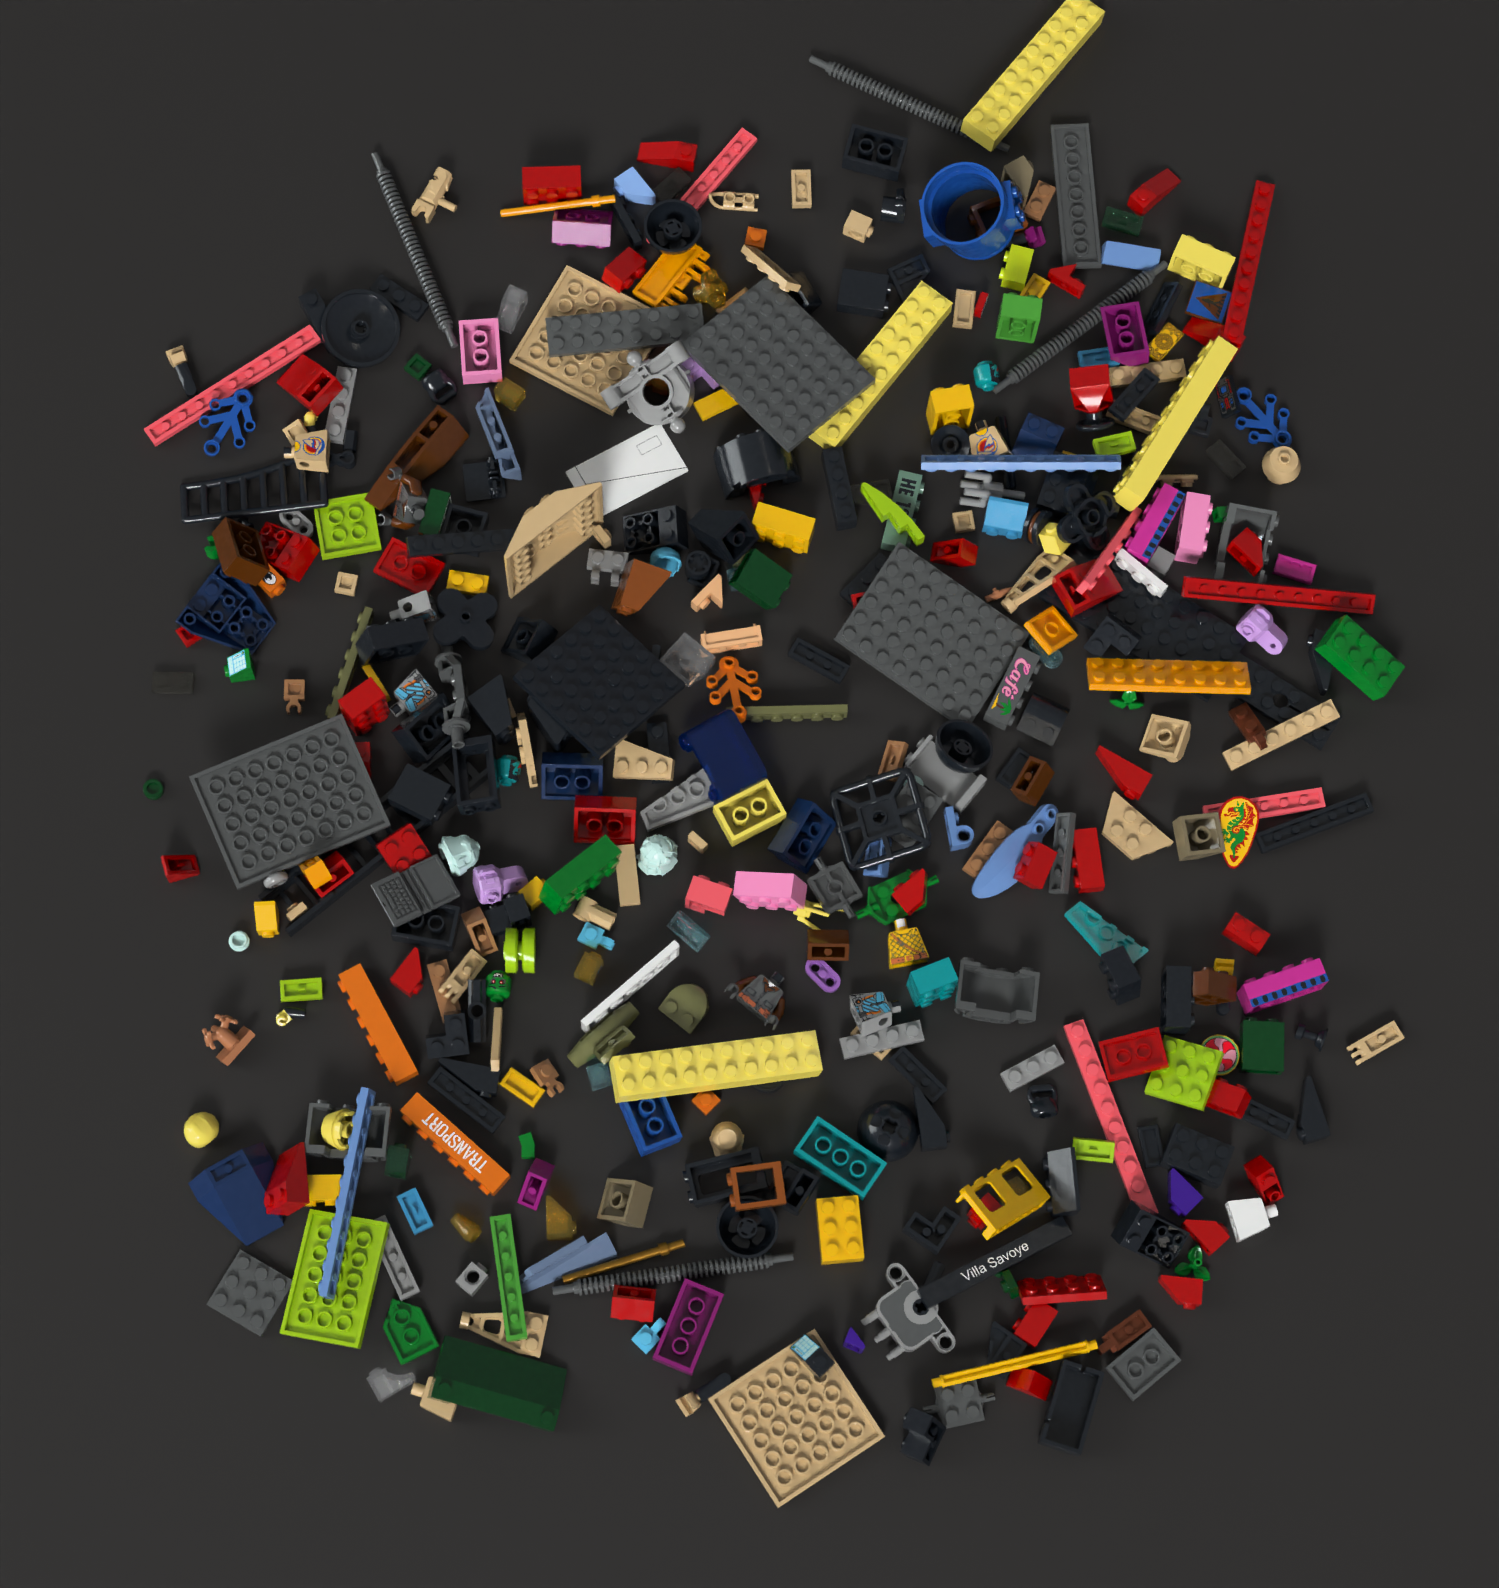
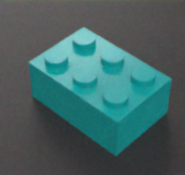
M947 957L911 971L906 986L915 1007L921 1005V1008L933 1004V1000L938 998L945 1000L951 997V993L954 992L959 979L950 958Z

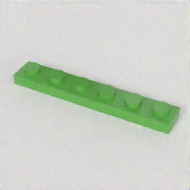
M511 1214L491 1216L490 1224L506 1341L528 1339Z

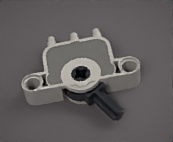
M934 1261L924 1285L920 1284L919 1287L901 1264L893 1263L887 1268L885 1277L893 1289L878 1300L875 1310L866 1315L861 1322L863 1325H867L878 1318L885 1329L874 1337V1341L878 1343L888 1336H891L897 1346L886 1355L888 1360L896 1358L904 1351L913 1352L929 1340L936 1350L943 1354L949 1353L954 1348L955 1338L937 1314L938 1305L928 1310L924 1305L923 1309L926 1311L918 1313V1308L915 1307V1305L919 1306L920 1303L923 1304L917 1290L941 1278L945 1269L943 1263ZM898 1269L901 1272V1277L898 1279L892 1278L890 1270ZM948 1338L951 1346L949 1348L941 1347L940 1339Z

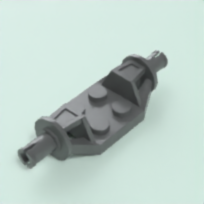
M440 645L441 654L434 659L435 666L438 668L441 682L454 685V690L452 691L454 703L443 708L445 722L442 724V731L447 735H451L452 747L460 749L465 746L463 734L469 731L472 719L471 708L467 699L469 697L468 684L461 666V655L453 652V645Z

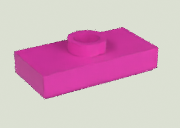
M1278 554L1272 574L1311 585L1317 565Z

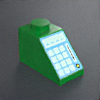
M249 648L227 657V665H224L225 676L230 678L231 683L255 680L254 664Z

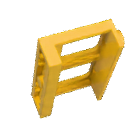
M1020 1158L1013 1162L1008 1160L1000 1167L1001 1169H993L987 1174L986 1178L981 1176L972 1186L968 1184L959 1191L961 1195L957 1198L956 1202L959 1203L966 1199L987 1225L986 1230L982 1233L986 1240L1038 1210L1051 1197ZM1015 1167L1032 1186V1189L1022 1195H1017L1002 1177L1011 1172ZM989 1184L1005 1203L1004 1206L994 1212L989 1211L975 1194Z

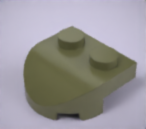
M693 983L682 984L671 990L658 1009L691 1034L709 1011L708 995L699 985Z

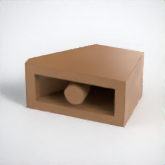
M480 906L462 913L461 917L476 952L484 957L498 951Z

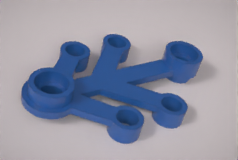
M1246 387L1239 388L1237 390L1239 403L1245 405L1258 420L1246 419L1241 416L1236 419L1235 427L1238 430H1243L1246 427L1267 429L1271 433L1259 434L1257 431L1250 432L1248 442L1251 444L1268 442L1273 443L1275 447H1289L1292 443V437L1287 432L1289 410L1281 408L1278 411L1277 418L1280 420L1278 430L1273 424L1274 405L1277 401L1274 394L1266 395L1264 399V404L1266 405L1265 415L1251 400V390ZM1240 395H1244L1246 399L1242 400ZM1271 398L1274 402L1270 403L1267 401V399ZM1284 412L1286 417H1282L1280 413ZM1238 421H1243L1244 425H1239ZM1255 435L1257 440H1253L1251 436ZM1283 438L1285 442L1281 443L1278 439Z
M238 389L233 397L220 400L212 399L210 401L209 407L214 412L219 411L224 406H234L230 412L200 417L199 425L202 428H208L211 424L223 422L213 440H208L204 444L206 455L213 457L219 453V444L230 426L234 435V447L242 449L245 446V439L242 437L237 415L242 410L245 419L244 430L246 432H253L255 430L256 424L252 420L249 408L252 404L253 396L249 390ZM245 396L247 400L245 402H241L239 400V397ZM213 402H218L219 407L213 408L211 404ZM206 418L208 419L209 423L207 425H203L201 423V420ZM252 423L254 427L247 429L246 424ZM241 439L243 444L241 446L236 445V440ZM212 445L216 448V450L214 452H210L208 450V447Z

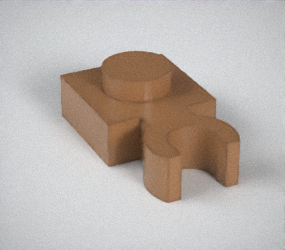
M284 679V701H290L286 706L288 715H290V710L293 707L298 708V715L302 713L299 701H305V679Z
M549 1059L538 1063L529 1070L540 1087L546 1085L547 1094L551 1098L556 1094L553 1088H556L559 1093L564 1090L563 1084L556 1081L559 1074Z

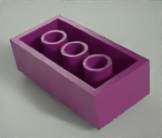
M685 1278L653 1355V1360L692 1376L724 1294Z

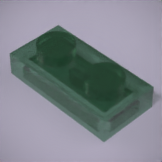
M1107 206L1101 226L1138 237L1144 217Z

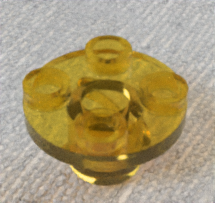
M714 269L703 272L701 284L695 286L692 291L695 301L702 304L709 303L715 309L726 305L725 293L728 292L726 283L720 280Z

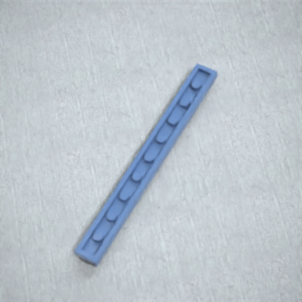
M921 455V470H926L927 472H935L937 470H945L947 472H955L957 470H965L967 472H975L977 470H985L987 472H994L996 470H1005L1007 472H1014L1016 470H1025L1027 472H1034L1036 470H1045L1047 472H1054L1056 470L1068 472L1076 470L1088 472L1105 470L1114 472L1121 470V455Z
M361 1087L360 1093H358L356 1098L357 1109L352 1118L353 1129L352 1134L348 1138V1154L344 1158V1173L339 1182L341 1187L340 1193L335 1201L336 1213L331 1221L332 1232L331 1237L327 1241L328 1252L326 1259L323 1261V1277L318 1285L319 1296L331 1300L335 1299L372 1115L370 1106L374 1105L376 1096L375 1091L365 1087Z

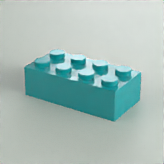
M819 1116L816 1117L793 1153L851 1194L858 1195L861 1201L864 1200L887 1165V1162Z

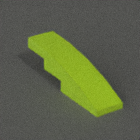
M864 482L861 484V493L881 522L889 519L899 535L906 531L916 546L924 543V534L895 502L868 483Z

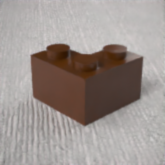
M1204 967L1202 971L1193 972L1192 993L1193 997H1195V1004L1209 1006L1236 1001L1237 977L1228 975L1227 971H1214L1212 967Z

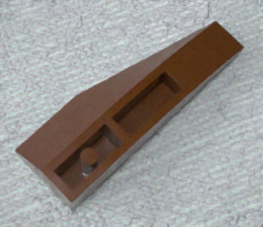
M437 405L398 451L364 498L365 501L379 511H382L396 501L401 480H389L387 475L393 474L389 468L400 467L403 474L406 473L423 482L448 463L466 442L469 435L452 414Z

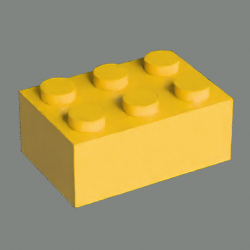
M960 383L953 385L951 388L944 389V387H938L930 391L926 417L931 435H934L939 428L946 425H956L962 429L969 428L974 410V402L969 384L964 385Z
M758 501L752 525L760 537L758 542L767 541L775 547H787L795 553L802 554L808 553L816 519Z
M858 1195L816 1199L815 1206L821 1265L863 1261L864 1248Z

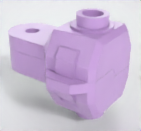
M1255 604L1236 625V630L1249 642L1256 641L1268 653L1273 655L1279 654L1288 642L1287 635L1273 622V615L1261 604Z
M490 864L480 865L473 869V886L478 901L481 904H493L501 901L503 894L518 892L528 883L524 869L521 866L499 869Z

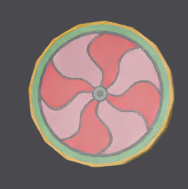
M1213 1035L1203 1041L1201 1046L1224 1053L1216 1076L1228 1075L1236 1068L1240 1053L1238 1046L1232 1039L1224 1035Z

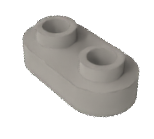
M300 511L279 513L280 521L287 529L309 538L312 537L314 533L313 524ZM292 515L293 519L287 520V516ZM303 528L307 529L306 533H301L300 531Z

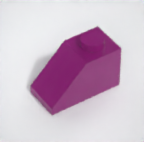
M536 1158L528 1170L517 1203L536 1211L550 1182L555 1165Z

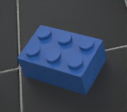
M666 1097L619 1103L641 1157L679 1143L683 1136Z

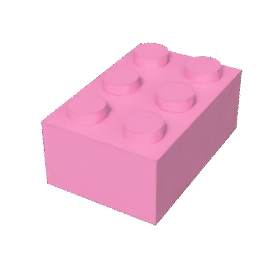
M498 318L459 320L463 385L503 382Z
M1187 491L1181 504L1174 561L1197 564L1199 558H1203L1208 540L1205 539L1210 529V521L1208 519L1213 508V503H1210L1211 495Z
M736 871L733 895L739 899V902L744 903L747 908L758 909L759 907H765L769 910L785 908L788 911H797V908L804 909L807 884L795 874Z

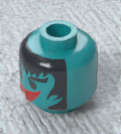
M992 361L979 362L973 370L975 385L983 389V391H992L994 386L1000 382L998 366L993 364Z
M502 755L501 758L497 759L500 785L512 786V783L520 780L522 766L517 757Z

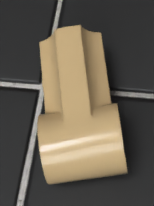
M584 896L580 899L573 916L581 921L592 922L610 931L617 914L599 906L593 899Z

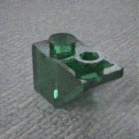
M395 1143L394 1146L389 1145L384 1172L386 1176L403 1180L407 1179L412 1158L407 1145Z

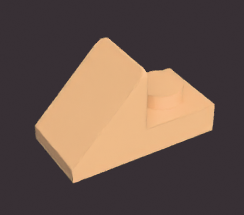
M719 573L691 601V608L695 612L705 609L711 602L710 599L722 609V576Z

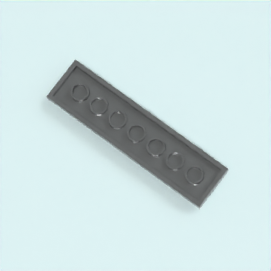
M1089 123L1050 125L1062 266L1077 264L1076 269L1101 268V249Z
M702 303L545 318L549 358L666 347L678 340L681 343L704 326Z

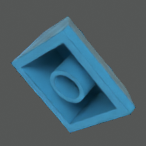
M989 496L982 532H986L990 536L1003 535L1008 539H1021L1029 503Z

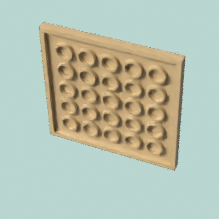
M566 265L509 362L613 416L618 407L610 410L600 393L629 375V372L634 367L627 362L629 352L638 351L642 356V361L648 358L653 348L549 358L545 318L650 307L621 292L618 293L613 288Z
M815 1328L806 1335L816 1342L835 1362L834 1366L819 1380L791 1351L790 1347L795 1343L793 1342L708 1398V1401L777 1508L885 1437Z

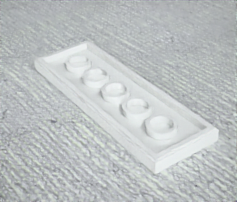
M675 940L586 1015L581 1020V1029L587 1033L607 1014L620 1007L678 957L679 944Z

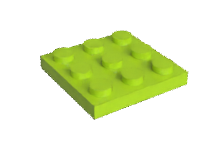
M368 493L329 499L328 507L314 509L322 560L382 550L375 508L364 499Z
M1164 1035L1162 1042L1169 1067L1151 1072L1144 1091L1145 1094L1204 1111L1224 1053Z

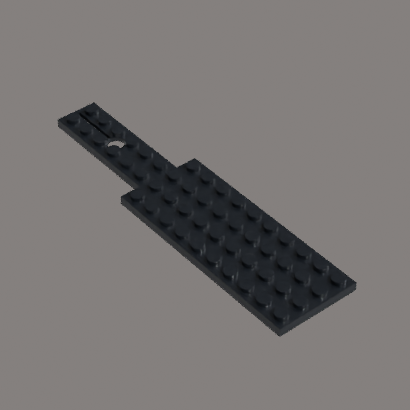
M1083 539L1071 545L1066 555L1072 558L1077 566L1097 559L1103 550H1090L1085 545ZM1115 557L1109 564V567L1123 591L1071 618L1092 632H1095L1104 619L1112 613L1142 636V639L1129 654L1136 659L1247 662L1251 683L1250 695H1230L1243 703L1246 702L1249 707L1278 725L1321 704L1242 655L1240 651L1247 642V639L1235 627L1188 598L1182 597L1181 594L1170 587H1167L1166 592L1161 598L1157 595H1152L1143 583L1135 581L1131 573L1121 569L1116 564ZM1052 585L1039 593V599L1050 606L1053 605L1057 610L1070 617ZM1192 693L1205 702H1208L1213 695L1211 693ZM1276 694H1283L1288 700L1287 706L1282 708L1276 707L1273 704V697ZM1340 715V718L1300 738L1321 751L1342 716Z

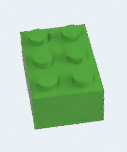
M1013 292L1004 293L998 314L995 338L1034 344L1040 323L1043 299L1034 295L1020 296Z

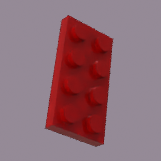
M1088 1273L1085 1276L1066 1275L1061 1278L1046 1276L1043 1279L1024 1278L1017 1281L1018 1292L1023 1305L1107 1299V1290L1100 1275L1095 1273Z

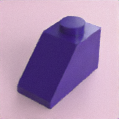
M1173 1168L1168 1173V1203L1171 1205L1170 1210L1176 1216L1181 1215L1184 1218L1203 1197Z

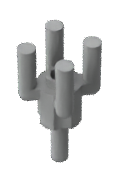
M965 471L964 478L983 481H960V487L964 488V495L980 498L960 497L959 505L985 508L989 496L1021 500L1025 498V492L1003 489L1002 483L992 482V475L990 473Z

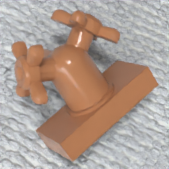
M216 1014L214 1018L221 1021L220 1027L213 1025L211 1031L203 1028L202 1033L204 1034L206 1046H210L212 1050L216 1049L213 1043L216 1040L224 1046L216 1058L226 1066H229L255 1037V1034L245 1026L237 1034H234L228 1028L229 1023L238 1024V1021L229 1015L221 1016Z

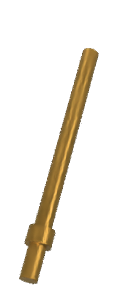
M683 1239L671 1243L663 1242L658 1244V1247L564 1275L562 1279L564 1284H567L577 1279L593 1276L660 1254L661 1256L668 1255L670 1251L685 1247Z

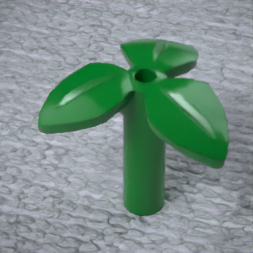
M1124 691L1122 700H1109L1111 704L1121 709L1128 706L1130 710L1144 706L1143 702H1134L1137 699L1135 691Z
M1196 1245L1190 1249L1187 1255L1190 1264L1180 1262L1175 1267L1174 1272L1181 1277H1187L1192 1270L1195 1278L1208 1281L1211 1278L1210 1273L1206 1267L1201 1266L1203 1254L1200 1246Z

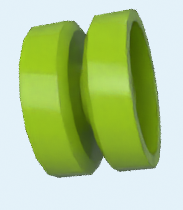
M506 928L503 947L506 973H517L519 960H522V970L524 973H535V928H524L522 931V941H519V931L517 928Z

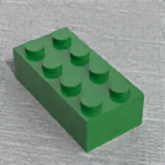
M1348 615L1336 619L1315 648L1321 656L1372 701L1384 697L1405 668L1399 660Z
M605 834L548 878L538 898L554 915L560 911L562 913L565 912L572 905V901L575 899L579 901L585 896L586 890L590 887L594 889L600 884V879L604 876L609 877L615 872V866L620 862L619 857L622 851Z

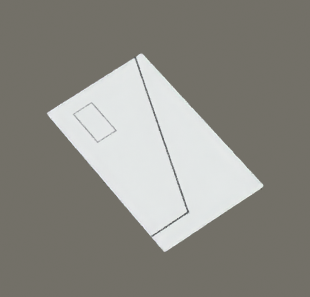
M654 425L567 470L565 473L574 487L597 482L602 484L604 516L689 470L662 425Z

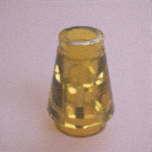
M460 1213L455 1214L450 1221L462 1238L470 1243L474 1242L482 1232L478 1224Z

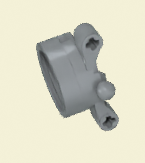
M680 340L668 346L665 351L653 359L642 361V356L638 351H631L627 355V362L634 367L629 372V375L620 382L606 388L600 394L610 410L627 401L630 408L627 410L628 413H633L644 423L650 425L670 424V428L674 433H681L685 429V422L681 418L691 408L695 396L694 382L690 375L691 371L682 365L691 356ZM659 378L668 384L669 397L662 405L650 404L644 396L645 385L651 379Z

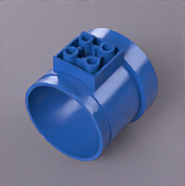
M959 162L946 166L931 178L923 192L922 199L919 200L924 238L932 247L945 245L965 259L984 260L1000 253L1009 244L1015 230L1023 228L1025 213L1020 207V203L1023 202L1021 191H1018L1017 186H1014L1010 180L1000 182L988 168L980 164ZM979 189L990 190L999 194L1000 211L996 221L986 233L966 242H956L947 238L945 232L946 216L952 204L960 196Z

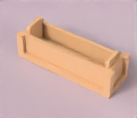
M755 623L753 627L706 634V631H704V634H700L703 655L762 646L763 642L760 625H755Z

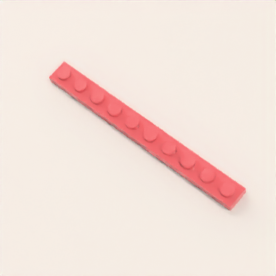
M311 325L306 326L144 428L145 433L154 446H158L199 420L201 416L212 412L209 407L212 399L220 400L233 397L238 389L250 388L301 356V354L320 344V337ZM213 402L211 404L213 408L219 407L218 402Z
M1084 1019L1064 1025V1031L1107 1140L1115 1141L1114 1160L1130 1201L1133 1200L1159 1213Z

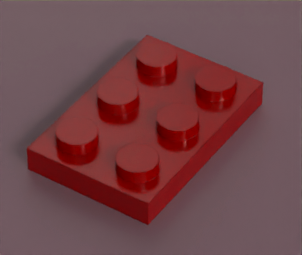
M392 537L373 572L415 594L427 590L430 594L446 565L432 556L408 558L406 543Z
M410 822L375 845L393 874L396 872L401 873L409 869L410 866L432 856Z
M1159 1027L1098 1042L1108 1082L1169 1067Z

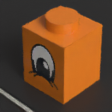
M268 563L270 571L258 583V586L270 598H273L283 593L286 582Z

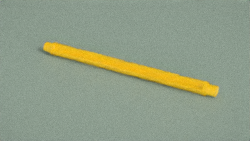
M1085 1340L1079 1343L939 1375L938 1378L931 1379L933 1388H944L1090 1353L1091 1350L1098 1349L1096 1340Z

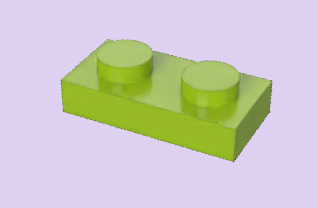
M1131 431L1093 439L1092 441L1096 455H1123L1136 451Z
M322 978L280 980L281 1002L322 1000Z
M1073 1137L1072 1147H1075L1076 1160L1113 1163L1115 1141Z

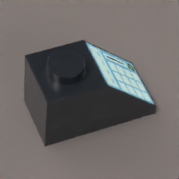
M806 1334L790 1347L791 1351L818 1380L835 1364L828 1354Z

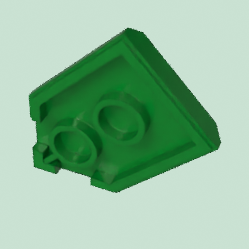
M392 1298L383 1329L400 1364L404 1365L439 1347V1344L421 1307Z

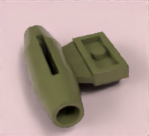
M628 1001L607 1014L582 1036L567 1055L568 1059L576 1068L581 1067L595 1057L604 1065L610 1062L612 1056H616L623 1048L628 1047L635 1038L628 1027L640 1014L638 1010Z

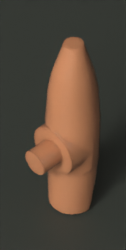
M1012 587L1001 590L993 588V593L984 597L985 602L988 603L1006 596Z

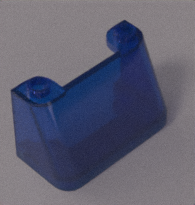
M731 709L716 714L682 733L678 738L680 747L687 752L694 751L711 782L708 796L715 805L767 778V771L736 714Z

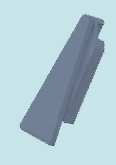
M488 387L484 390L485 394L481 401L475 407L494 458L498 459L502 478L522 480L521 469L515 457L513 447Z
M605 1232L589 1243L582 1236L527 1268L519 1276L521 1293H527L560 1280L564 1275L593 1267L617 1257V1252L607 1233Z

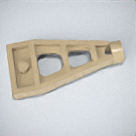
M1043 551L1008 592L1006 598L1000 602L1009 614H1012L1021 603L1053 584L1054 576L1076 566V563L1064 553L1062 555H1055ZM1044 566L1052 571L1043 579L1038 580L1035 578V574ZM1028 581L1034 584V586L1026 591H1021Z
M463 1311L459 1328L470 1330L518 1354L540 1358L549 1316L524 1311L528 1339L520 1341H506L503 1312L471 1314ZM470 1318L474 1320V1323L471 1326L469 1325ZM485 1321H501L499 1334L485 1331Z

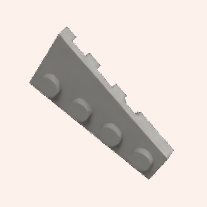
M708 764L696 774L687 778L682 784L674 787L665 796L660 797L640 811L647 832L713 807L723 801Z

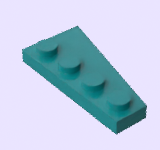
M1081 901L1064 914L1065 918L1100 957L1101 954L1123 945L1134 964L1149 951L1146 947H1141L1134 942L1135 940L1129 935L1126 936L1117 930L1115 925L1103 920L1101 915Z

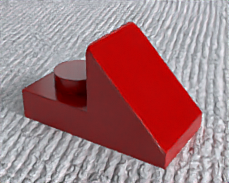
M1077 264L1049 270L1046 280L1076 298H1081L1086 285L1080 279L1072 278Z

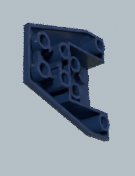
M221 563L213 570L175 620L177 624L193 635L239 651L249 648L251 655L276 624L250 584L225 575L222 571Z
M263 1142L235 1152L203 1170L188 1183L197 1201L246 1246L284 1226L283 1215L266 1214L264 1197L274 1171V1163Z

